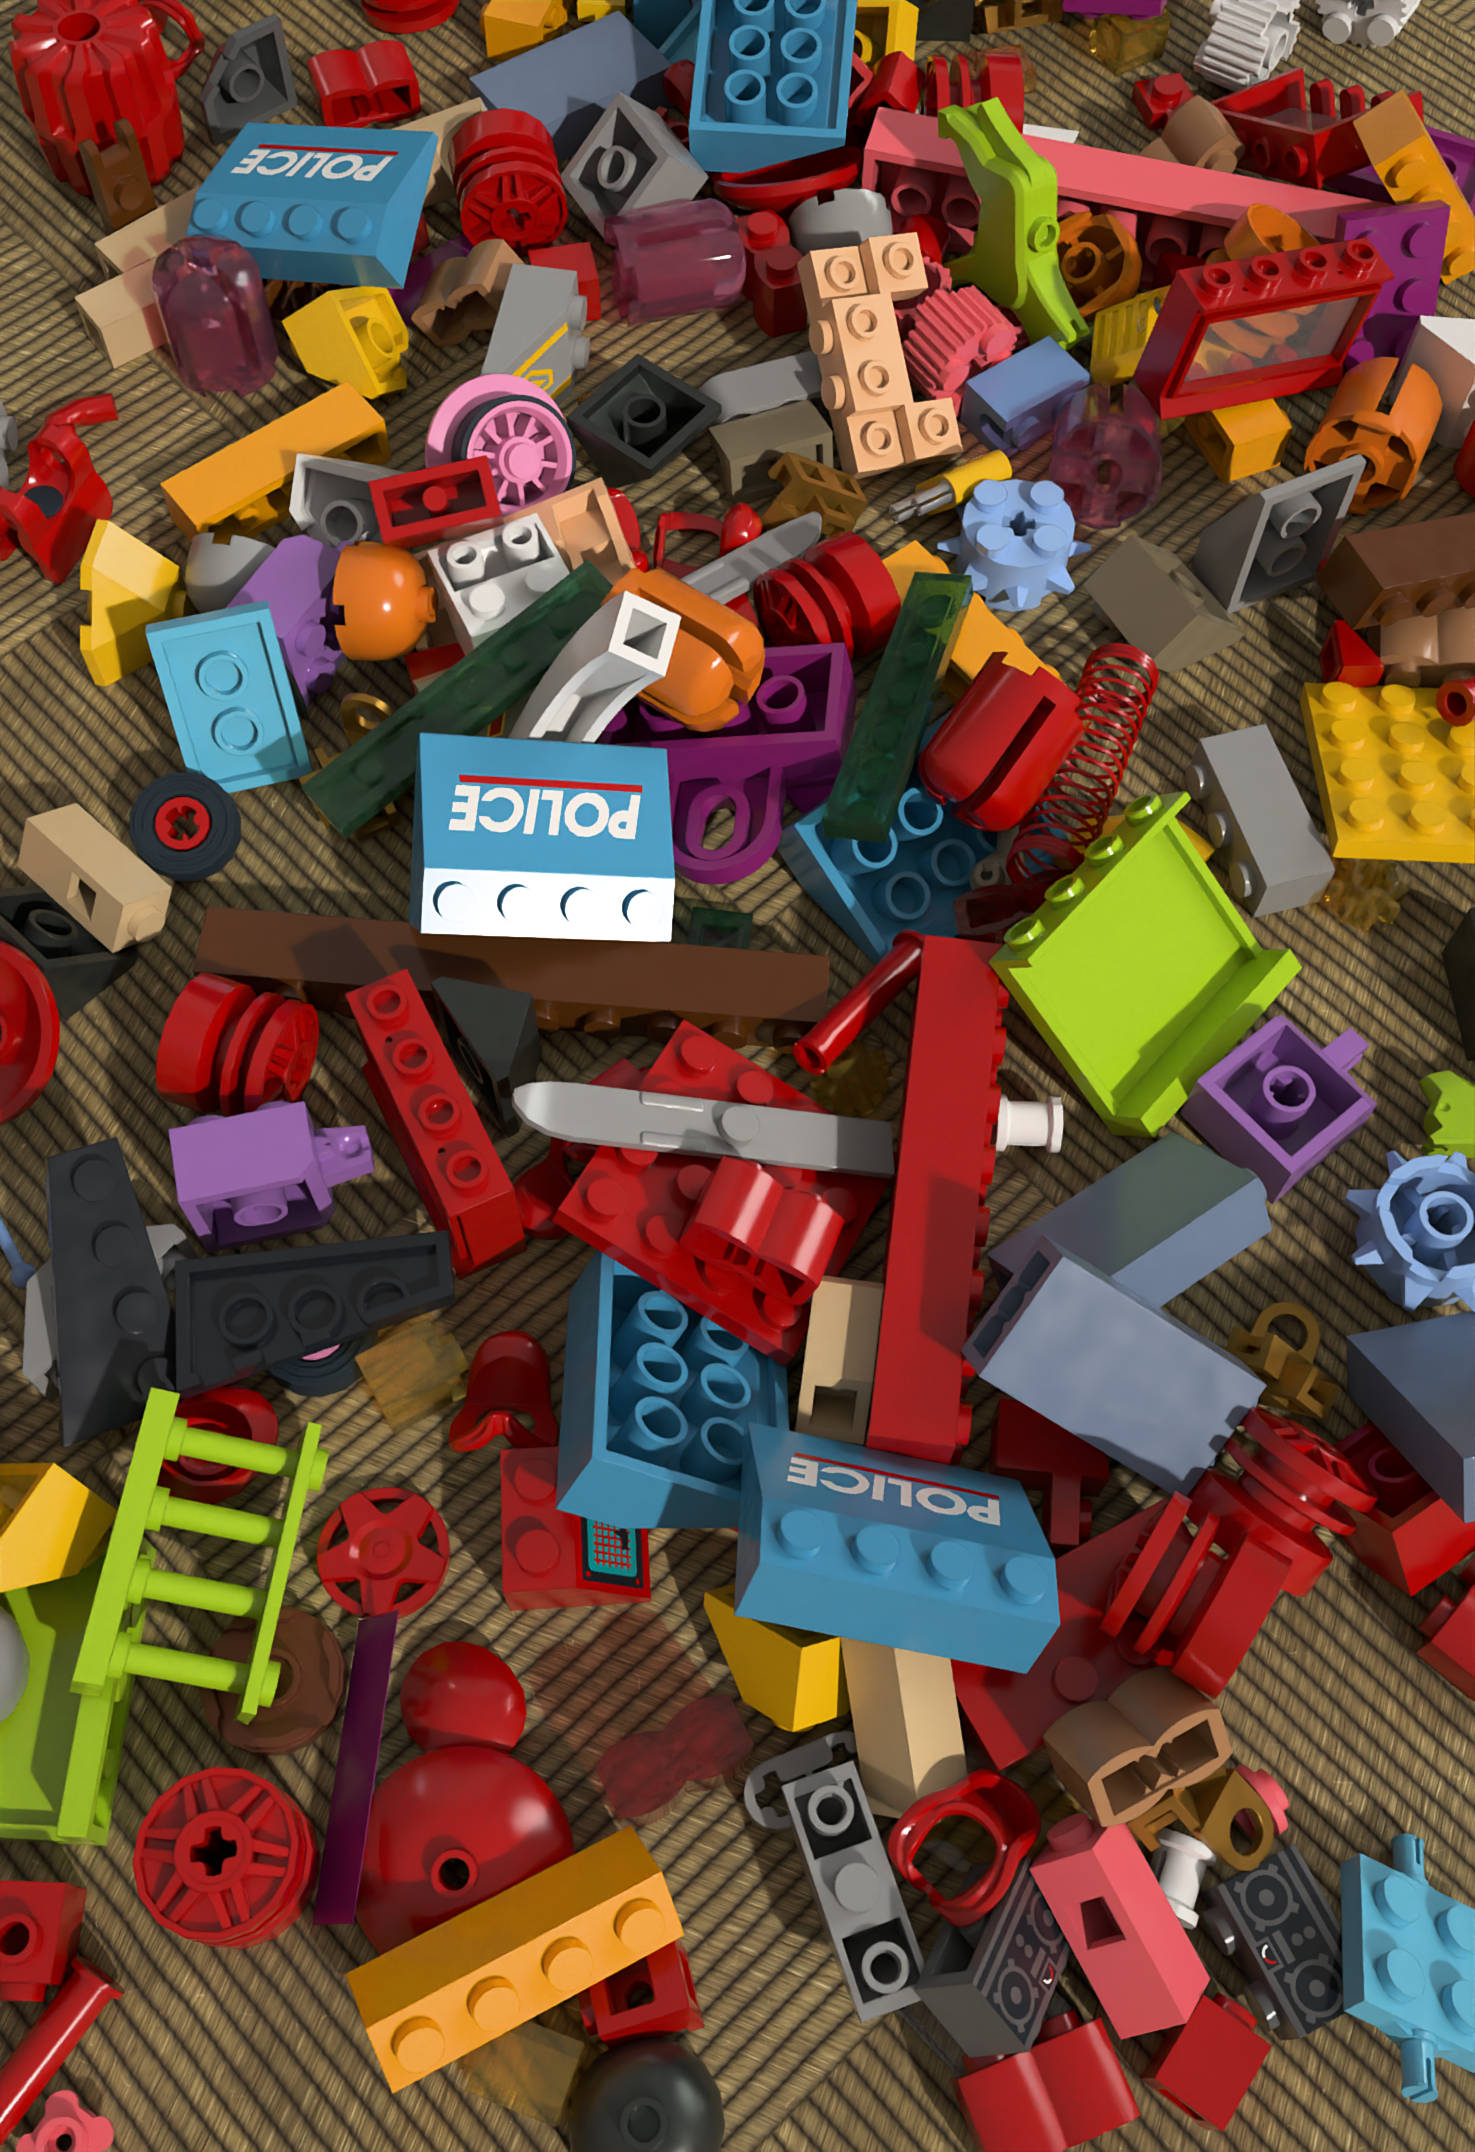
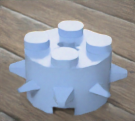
M1013 479L1006 481L984 480L976 486L973 497L969 501L955 507L962 521L960 536L937 542V549L957 554L955 569L959 582L968 591H975L984 596L986 606L1014 612L1034 609L1040 606L1041 599L1053 591L1069 595L1075 586L1066 570L1068 557L1091 551V544L1073 539L1075 521L1070 506L1063 500V489L1052 481L1031 482Z
M1395 1150L1386 1153L1390 1176L1383 1186L1378 1190H1348L1344 1200L1360 1216L1355 1230L1358 1250L1351 1255L1352 1261L1356 1265H1363L1379 1287L1386 1291L1388 1298L1392 1302L1402 1305L1403 1309L1413 1312L1418 1305L1435 1307L1454 1304L1461 1299L1475 1312V1173L1468 1170L1465 1155L1455 1151L1446 1162L1445 1160L1448 1156L1441 1154L1416 1157L1407 1162Z

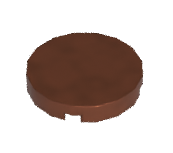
M281 1606L269 1660L281 1662L278 1683L270 1708L258 1705L257 1713L248 1725L235 1723L233 1719L239 1694L200 1687L199 1696L207 1720L230 1745L256 1756L288 1755L314 1743L334 1723L347 1694L348 1665L339 1640L318 1618L292 1606ZM240 1616L235 1618L222 1631L223 1635L216 1641L213 1649H209L206 1656L247 1663L256 1619Z

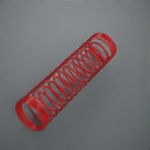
M1111 643L1104 644L1093 650L1086 660L1082 676L1074 692L1081 700L1075 713L1082 722L1083 720L1091 719L1103 726L1118 729L1124 735L1113 737L1103 731L1088 727L1085 731L1086 733H1090L1097 738L1112 741L1119 749H1106L1095 743L1086 742L1082 738L1076 746H1086L1093 751L1105 753L1113 759V762H1101L1092 757L1083 756L1073 748L1071 751L1073 754L1069 755L1064 761L1069 768H1059L1056 773L1064 781L1055 782L1054 778H1052L1043 791L1045 797H1039L1019 826V833L1013 840V846L1009 850L1008 857L1006 858V872L1010 880L1022 892L1036 899L1046 900L1044 895L1049 887L1039 885L1027 879L1019 871L1015 859L1029 877L1049 886L1055 882L1044 880L1030 872L1022 863L1019 853L1024 851L1033 862L1047 870L1057 873H1073L1083 863L1085 856L1084 853H1079L1072 846H1085L1087 849L1090 843H1093L1102 835L1103 825L1108 820V811L1113 806V798L1118 793V785L1123 780V771L1128 766V758L1133 753V745L1137 741L1138 732L1142 728V721L1147 715V707L1152 701V696L1157 689L1159 672L1155 662L1144 651L1132 645ZM1114 656L1129 658L1138 662L1147 671L1150 678V686L1138 672L1125 666L1106 664L1092 668V665L1103 658ZM1105 669L1123 670L1140 680L1146 691L1141 693L1135 686L1119 678H1094L1093 674ZM1098 682L1119 683L1130 688L1137 696L1126 697L1115 691L1105 690ZM1087 697L1091 702L1084 704L1083 699ZM1094 697H1095L1097 700H1099V701H1101V702H1103V703H1098V702L1094 699ZM1098 707L1106 713L1123 716L1129 723L1118 724L1106 717L1094 716L1088 708ZM1119 708H1133L1134 711L1124 712ZM1082 709L1087 715L1079 716L1078 711ZM1135 715H1136V716H1137V719H1136V720H1133V719L1130 717V716H1135ZM1124 728H1132V732L1128 733ZM1125 740H1126V741H1127V745H1125V746H1123V745L1119 742V741H1125ZM1121 753L1122 758L1118 759L1114 754ZM1069 759H1080L1100 766L1108 775H1095L1079 769ZM1107 766H1116L1117 771L1113 772ZM1064 773H1079L1082 776L1095 779L1103 788H1089L1075 783ZM1102 779H1111L1112 784L1107 785ZM1059 786H1070L1084 790L1098 801H1084L1074 798L1062 791ZM1054 787L1060 795L1050 796L1048 789ZM1096 792H1106L1107 797L1103 799ZM1054 800L1072 801L1085 807L1092 814L1082 815L1068 811ZM1049 801L1056 809H1044L1042 803ZM1091 805H1101L1102 811H1095ZM1050 813L1072 817L1080 821L1087 828H1075L1064 825L1052 818ZM1045 815L1052 823H1039L1037 817ZM1084 819H1095L1097 824L1091 826ZM1044 827L1064 830L1076 836L1080 841H1068L1058 838ZM1039 828L1045 835H1033L1032 830ZM1078 832H1090L1092 838L1086 840ZM1039 848L1051 856L1066 859L1074 868L1060 869L1049 866L1037 859L1028 849Z

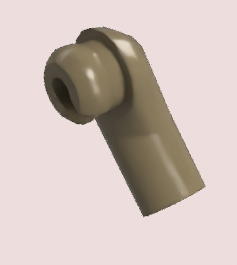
M1021 823L1009 831L997 832L996 850L973 867L969 878L970 885L979 896L985 898L998 897L1014 885L1006 872V858L1013 846V840L1019 833ZM1022 851L1019 855L1022 863L1026 866L1027 854ZM1015 859V863H1016V865H1017L1019 871H1020L1023 875H1025V872H1024V871L1021 869V867L1017 864L1016 859Z

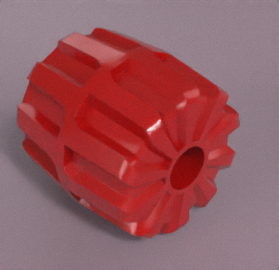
M37 0L38 10L32 15L17 12L11 22L14 41L8 43L9 55L26 120L48 168L60 182L72 184L78 194L93 198L94 194L78 143L86 138H90L97 146L99 152L118 142L113 123L124 117L130 122L135 131L150 185L159 186L168 179L171 167L175 162L182 159L185 138L174 76L150 12L146 8L140 7L138 0Z

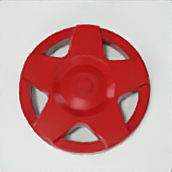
M382 1487L358 1492L339 1505L327 1520L321 1532L317 1545L316 1562L319 1577L325 1590L342 1610L360 1619L399 1610L398 1619L422 1608L438 1592L448 1572L451 1547L448 1532L441 1516L427 1500L405 1489ZM388 1502L399 1503L400 1505L389 1513H382L374 1504ZM429 1522L437 1536L438 1554L421 1544V1537ZM345 1523L348 1532L347 1540L332 1548L338 1531ZM357 1582L360 1585L362 1604L347 1597L335 1583ZM402 1584H423V1587L414 1595L395 1604L399 1588Z

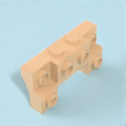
M917 232L869 237L859 246L815 250L806 254L797 262L810 320L809 342L812 351L818 357L822 375L821 397L824 406L830 412L842 472L853 475L855 479H860L902 468L948 461L962 453L963 448L952 397L916 403L913 401L892 301L914 299L928 288Z
M602 477L503 517L504 524L534 513L538 514L572 578L578 584L590 610L599 607L615 583L632 568L636 567ZM460 539L447 540L413 555L424 569L429 586L436 588L439 600L437 618L434 623H428L425 635L416 645L417 652L458 642L428 560L427 551Z

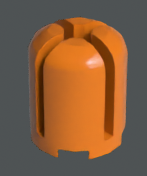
M1380 356L1363 361L1347 371L1340 381L1306 449L1304 470L1306 471L1307 467H1309L1310 473L1358 454L1370 458L1365 471L1361 475L1347 513L1367 515L1370 508L1387 506L1399 499V504L1415 482L1419 466L1440 420L1443 406L1438 387L1430 374L1415 363H1412L1389 416L1378 411L1399 358Z
M656 566V569L646 573L636 567L632 568L615 583L600 606H604L609 600L626 590L681 616L665 677L646 686L635 697L688 730L708 732L721 729L739 714L737 701H742L744 706H746L760 685L765 663V647L762 635L754 622L660 567Z

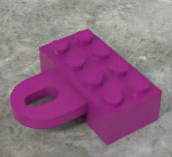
M845 642L765 648V663L760 685L746 706H744L742 701H737L739 714L721 729L708 732L688 730L634 696L620 709L602 731L599 744L667 749L674 869L680 875L702 884H725L747 877L769 860L779 844L783 826L786 788L849 785L857 686ZM720 809L735 810L734 830L730 842L717 850L703 848L708 818Z

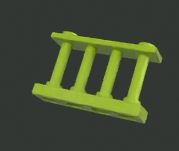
M151 1387L69 1692L100 1697L106 1677L121 1679L123 1672L237 1693L239 1698L233 1722L248 1725L255 1717L258 1705L270 1708L278 1683L281 1662L269 1660L307 1490L317 1492L320 1490L326 1470L329 1450L317 1447L322 1425L308 1422L298 1440L296 1450L187 1427L188 1419L174 1416L180 1394ZM183 1455L290 1478L280 1519L169 1496L170 1488L156 1486L163 1459L177 1462L178 1456ZM164 1525L272 1547L273 1552L264 1590L150 1568L151 1560L137 1557L144 1529L159 1532L160 1526ZM144 1597L256 1619L247 1663L131 1642V1633L118 1631L125 1602L140 1605L141 1599Z

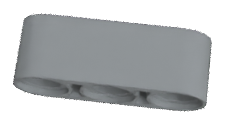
M813 351L718 374L705 382L700 389V392L722 405V413L710 423L711 427L806 399L811 400L827 424L832 423L830 412L822 401V375L818 357Z

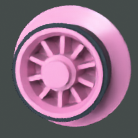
M486 374L470 379L455 388L443 400L430 423L425 444L426 468L487 455L503 517L564 493L571 488L576 470V448L572 433L560 409L551 397L540 387L526 379L508 374Z

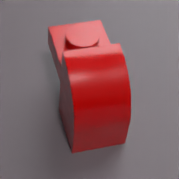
M1006 1399L999 1400L991 1419L989 1474L1020 1480L1023 1489L1043 1491L1041 1529L1056 1560L1077 1548L1079 1542H1088L1092 1504L1089 1499H1080V1495L1098 1497L1109 1480V1466L1106 1454L1022 1402Z

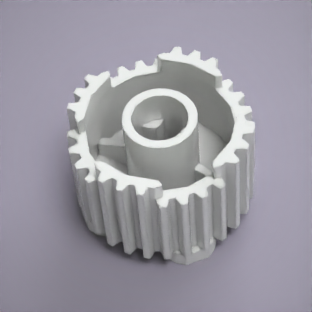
M1214 0L1210 9L1209 20L1215 22V24L1212 25L1211 35L1207 41L1201 44L1193 63L1194 71L1202 74L1205 80L1234 92L1268 79L1270 72L1274 70L1280 59L1287 61L1293 51V45L1297 41L1296 36L1301 28L1299 27V22L1292 20L1294 17L1293 11L1300 7V0Z
M1315 0V2L1320 5L1317 12L1323 14L1321 19L1323 23L1322 31L1326 38L1334 44L1351 41L1352 45L1361 44V47L1366 49L1368 44L1372 48L1387 46L1403 28L1421 0Z

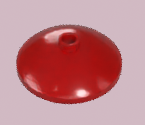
M841 146L745 173L715 172L711 178L714 192L730 204L753 214L770 209L777 213L785 223H789L788 220L793 210L807 199L817 196L818 205L834 200L833 191L846 189L857 179L863 170L864 159L861 150Z
M0 941V1028L2 1030L0 1041V1126L23 1114L39 1098L53 1073L60 1042L58 1009L45 976L26 954L3 941Z
M460 1745L436 1749L412 1759L394 1771L372 1794L355 1909V1916L369 1942L382 1955L574 1855L575 1846L572 1830L560 1800L547 1782L530 1766L507 1753L487 1747ZM450 1858L463 1860L469 1868L468 1882L461 1886H453L447 1883L442 1874L444 1861Z

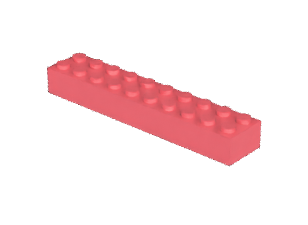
M878 107L864 149L861 189L880 193L885 197L886 208L890 206L893 235L899 234L902 223L908 217L915 214H928L938 218L947 227L950 234V243L947 251L968 254L974 244V232L978 231L981 199L974 191L968 179L957 145L951 138L942 139L938 137L937 117ZM1020 133L1033 151L1046 158L1056 170L1058 177V224L1078 212L1090 211L1093 215L1106 216L1105 213L1115 216L1134 237L1138 245L1142 260L1139 288L1151 290L1160 253L1172 252L1207 259L1212 251L1225 249L1224 239L1227 232L1249 205L1261 203L1273 206L1286 213L1305 227L1322 245L1334 243L1337 214L1397 206L1385 202ZM1325 303L1316 304L1312 310L1304 313L1297 312L1299 320L1316 323Z

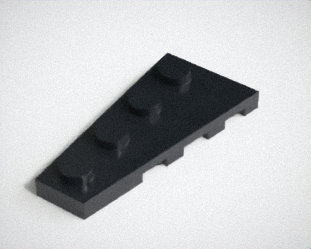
M117 1137L44 1158L49 1248H51L53 1286H51L52 1312L55 1315L57 1356H55L56 1384L59 1386L60 1403L59 1438L60 1445L63 1447L143 1419L151 1387L177 1393L176 1321ZM179 1396L178 1403H180L181 1401H183L180 1396Z
M449 1231L175 1261L176 1392L180 1394L182 1400L456 1303L452 1244Z

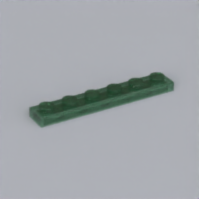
M589 559L586 560L303 784L301 788L306 796L338 833L346 839L415 784L417 732L475 736L540 683L566 644L587 620L602 607L600 605L613 585Z
M914 573L821 818L825 837L886 843L974 594L972 575Z

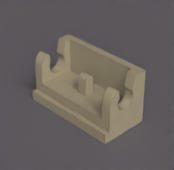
M810 399L708 428L709 441L720 459V462L713 464L714 470L729 495L732 505L739 502L748 503L781 493L784 489L781 481L770 478L768 471L786 452L798 454L833 468L832 430Z

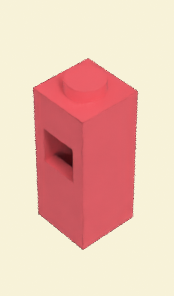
M1077 1813L1061 1820L1047 1832L1046 1837L1049 1842L1030 1866L1029 1870L1119 2038L1125 2039L1187 2023L1208 1985L1210 1977L1127 1824L1101 1827L1095 1819L1090 1820L1086 1813Z

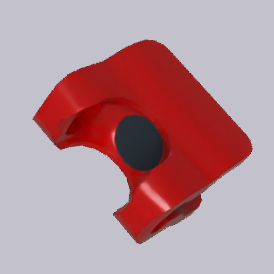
M44 423L27 445L29 458L28 473L19 492L16 494L0 486V561H6L18 545L21 544L22 548L38 563L44 577L52 583L61 584L85 553L97 519L109 520L113 510V501L106 484L93 467L85 444L70 432Z

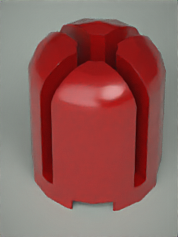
M1005 651L992 652L919 755L917 774L926 793L939 806L945 805L948 800L955 802L951 806V816L969 827L987 832L1009 831L1024 820L1092 723L1091 721L1083 723L1075 713L1081 700L1062 681L1040 666L1031 676L1016 667L1002 663L1008 654Z

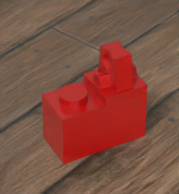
M487 455L368 481L382 541L385 546L408 549L443 540L451 541L469 537L504 524Z

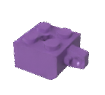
M303 534L284 538L226 608L268 600L284 662L294 676L307 708L318 694L324 693L330 687L335 672L347 658L341 650L335 632V625L346 624L344 606L333 605V585L341 551L346 545H356L343 539L335 548H332Z
M1284 1015L1275 1016L1196 1080L1180 1114L1227 1161L1240 1168L1246 1167L1253 1171L1260 1178L1266 1189L1267 1200L1274 1204L1359 1132L1378 1105L1355 1083L1356 1080L1347 1073L1363 1057L1362 1053L1368 1049L1369 1044L1350 1027L1322 1049L1314 1041L1311 1042Z
M273 1101L259 1106L254 1112L230 1117L206 1115L192 1120L187 1126L168 1129L178 1203L208 1253L322 1229L336 1211L332 1186L375 1171L372 1145L365 1125L315 1129L304 1101L297 1103Z

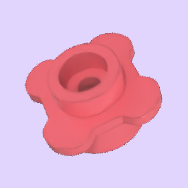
M61 2090L55 2092L47 2099L44 2117L32 2133L25 2134L19 2139L16 2152H102L107 2150L113 2142L114 2127L109 2118L105 2116L97 2117L92 2111L80 2107L79 2097L75 2092ZM64 2134H68L72 2138L71 2147L67 2151L60 2150L58 2146L59 2138Z

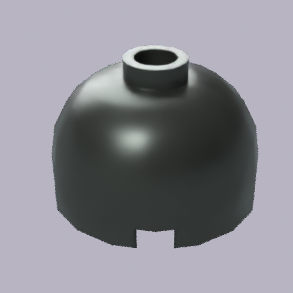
M657 2037L623 2042L596 2057L575 2086L567 2119L571 2152H720L725 2130L721 2092L705 2063L680 2043Z

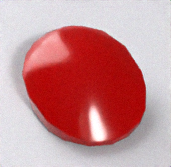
M221 1386L185 1399L177 1404L174 1415L188 1419L187 1427L275 1446L279 1436L278 1419L272 1405L260 1393L241 1386ZM179 1455L177 1462L163 1459L157 1486L170 1488L169 1496L214 1505L241 1493L262 1472Z
M465 1641L443 1642L423 1652L412 1664L403 1680L399 1697L402 1720L407 1732L425 1753L449 1746L469 1745L492 1748L508 1754L520 1738L527 1716L524 1689L511 1668L485 1647Z

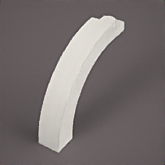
M626 590L609 600L587 620L559 653L531 695L508 738L594 744L608 723L630 699L646 686L665 677L681 616Z

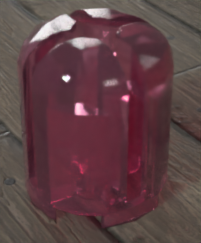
M706 198L605 218L604 242L605 244L615 242L616 250L612 251L614 276H610L611 286L620 317H628L627 327L729 308L738 301L745 283L746 253L743 239L738 234L739 226L736 218L722 201Z
M194 234L177 242L178 250L172 247L166 248L156 258L150 277L153 299L178 377L186 388L203 397H206L205 390L217 392L237 390L238 396L244 397L261 389L275 376L274 363L279 353V346L257 261L237 241L221 234Z
M1110 382L1095 383L1076 392L1060 408L1055 420L1049 463V481L1063 489V500L1070 506L1075 523L1092 529L1121 527L1122 521L1138 515L1149 503L1150 506L1154 503L1162 485L1160 419L1148 399L1138 389L1127 385L1122 387L1117 413L1109 414ZM1102 459H1107L1105 483L1102 485L1096 483L1097 467Z

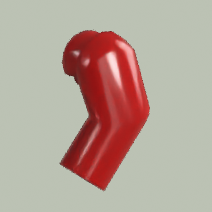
M107 393L71 400L45 416L44 423L64 429L78 437L75 428L118 421L119 416L113 394Z

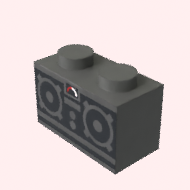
M1295 1844L1267 1856L1264 1861L1260 1862L1259 1867L1251 1871H1240L1201 1892L1209 1908L1202 1913L1207 1930L1225 1956L1234 1954L1249 1982L1243 1986L1245 1999L1253 2015L1264 2030L1269 2032L1274 2029L1280 2041L1301 2039L1346 2013L1343 2010L1342 1926Z
M1028 1855L1020 1860L1012 1882L1002 1899L982 1919L970 1926L964 1927L954 1926L945 1920L914 1988L915 1993L968 2057L1029 2052L1034 2039L1041 2029V2021L1059 1976L1067 1963V1956L1071 1946L1029 1870L1033 1861ZM992 1861L971 1865L957 1896L976 1883L989 1869Z

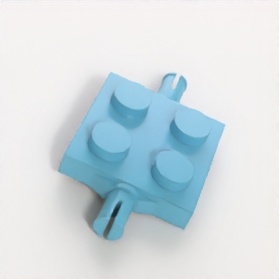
M1398 1834L1391 1839L1393 1869L1361 1853L1340 1864L1343 2010L1376 2026L1396 2044L1398 2049L1401 2050L1402 2096L1404 2098L1410 2097V2101L1429 2103L1435 2101L1438 2097L1434 2058H1443L1475 2073V1909L1429 1886L1428 1881L1425 1879L1424 1841L1421 1838L1416 1839V1835Z

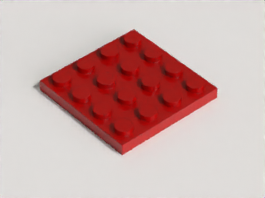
M684 1019L636 1090L836 1115ZM600 1145L558 1208L552 1221L785 1367L794 1357L809 1329L813 1294L802 1306L781 1301L757 1289L740 1274L719 1269L702 1261L679 1243L706 1179L721 1159ZM893 1151L894 1169L896 1170L899 1163H896L897 1153ZM759 1164L783 1188L794 1191H807L820 1196L827 1202L830 1208L835 1210L845 1220L824 1272L825 1276L837 1277L890 1179Z

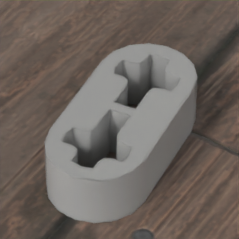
M841 1731L829 1734L764 1761L755 1767L746 1780L743 1794L745 1812L752 1823L761 1830L771 1833L792 1830L788 1814L778 1817L773 1807L760 1809L757 1805L756 1799L762 1796L765 1791L764 1779L775 1776L780 1786L819 1773L832 1765V1751L839 1748L843 1749L844 1754L848 1758L857 1757L855 1733ZM859 1769L857 1773L862 1785L861 1773Z

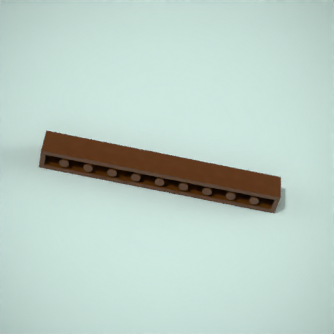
M207 906L192 972L195 977L200 973H210L250 985L257 997L264 992L283 995L286 1001L288 999L299 1000L312 1004L315 1010L337 1012L344 1017L354 1019L351 1007L345 997L346 993L407 968L432 1021L440 1020L431 982L443 976L532 994L539 1034H552L558 1030L586 1032L588 1035L599 1039H614L620 1035L648 1037L654 1042L668 1044L684 1019L732 1050L743 1048L746 1045L773 1047L781 1053L793 1055L794 1044L804 1037L826 1015L830 956L634 940L420 933L409 922Z

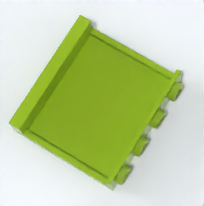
M1187 791L1157 795L1156 792H1148L1133 800L1123 811L1125 817L1123 821L1111 833L1103 835L1088 846L1084 852L1086 859L1072 874L1059 879L1048 888L1044 895L1046 901L1032 916L1019 921L1007 931L1004 936L1006 943L988 961L1113 1135L1154 1138L1188 1099L1196 1080L1226 1056L1302 969V966L1290 949L1262 950L1178 823L1175 815L1191 799Z
M142 1537L137 1557L151 1560L150 1568H154L157 1550ZM109 1542L100 1556L91 1565L81 1569L77 1575L0 1593V1605L19 1624L30 1655L27 1687L13 1713L0 1723V1840L95 1846H106L136 1674L123 1672L121 1679L106 1677L100 1697L69 1692ZM142 1597L140 1605L125 1602L118 1631L131 1633V1642L141 1643L149 1598Z

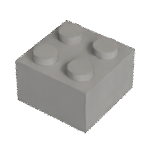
M621 92L617 93L561 174L562 183L604 240L645 261H648L709 178L660 114Z

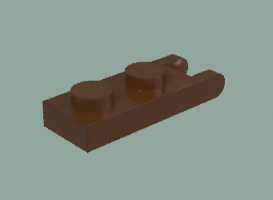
M124 117L113 123L118 142L99 152L97 146L90 138H86L78 143L107 236L157 209L135 131L130 122Z

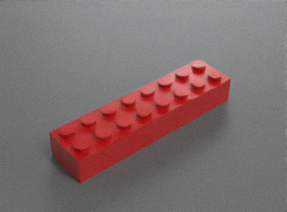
M925 935L913 997L896 1147V1163L899 1164L895 1170L892 1182L881 1283H884L871 1400L863 1447L947 1465H960L963 1445H968L972 1420V1403L962 1402L960 1398L966 1399L969 1377L973 1378L975 1370L961 1349L971 1335L969 1334H972L975 1311H980L983 1295L984 1270H978L981 1247L985 1248L989 1230L990 1207H986L984 1204L987 1185H991L995 1164L996 1146L990 1145L992 1126L997 1124L1000 1108L1001 1085H996L998 1066H1002L1007 1028L1001 1027L1003 1008L1007 1009L1010 991L988 962L1002 948L1003 944Z

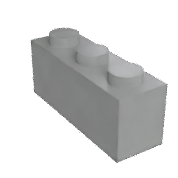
M1261 724L1199 739L1191 764L1186 768L1187 788L1193 799L1200 800L1208 818L1207 828L1210 840L1216 848L1222 849L1230 867L1229 877L1232 889L1237 897L1244 898L1252 918L1320 902L1335 872V868L1267 725Z

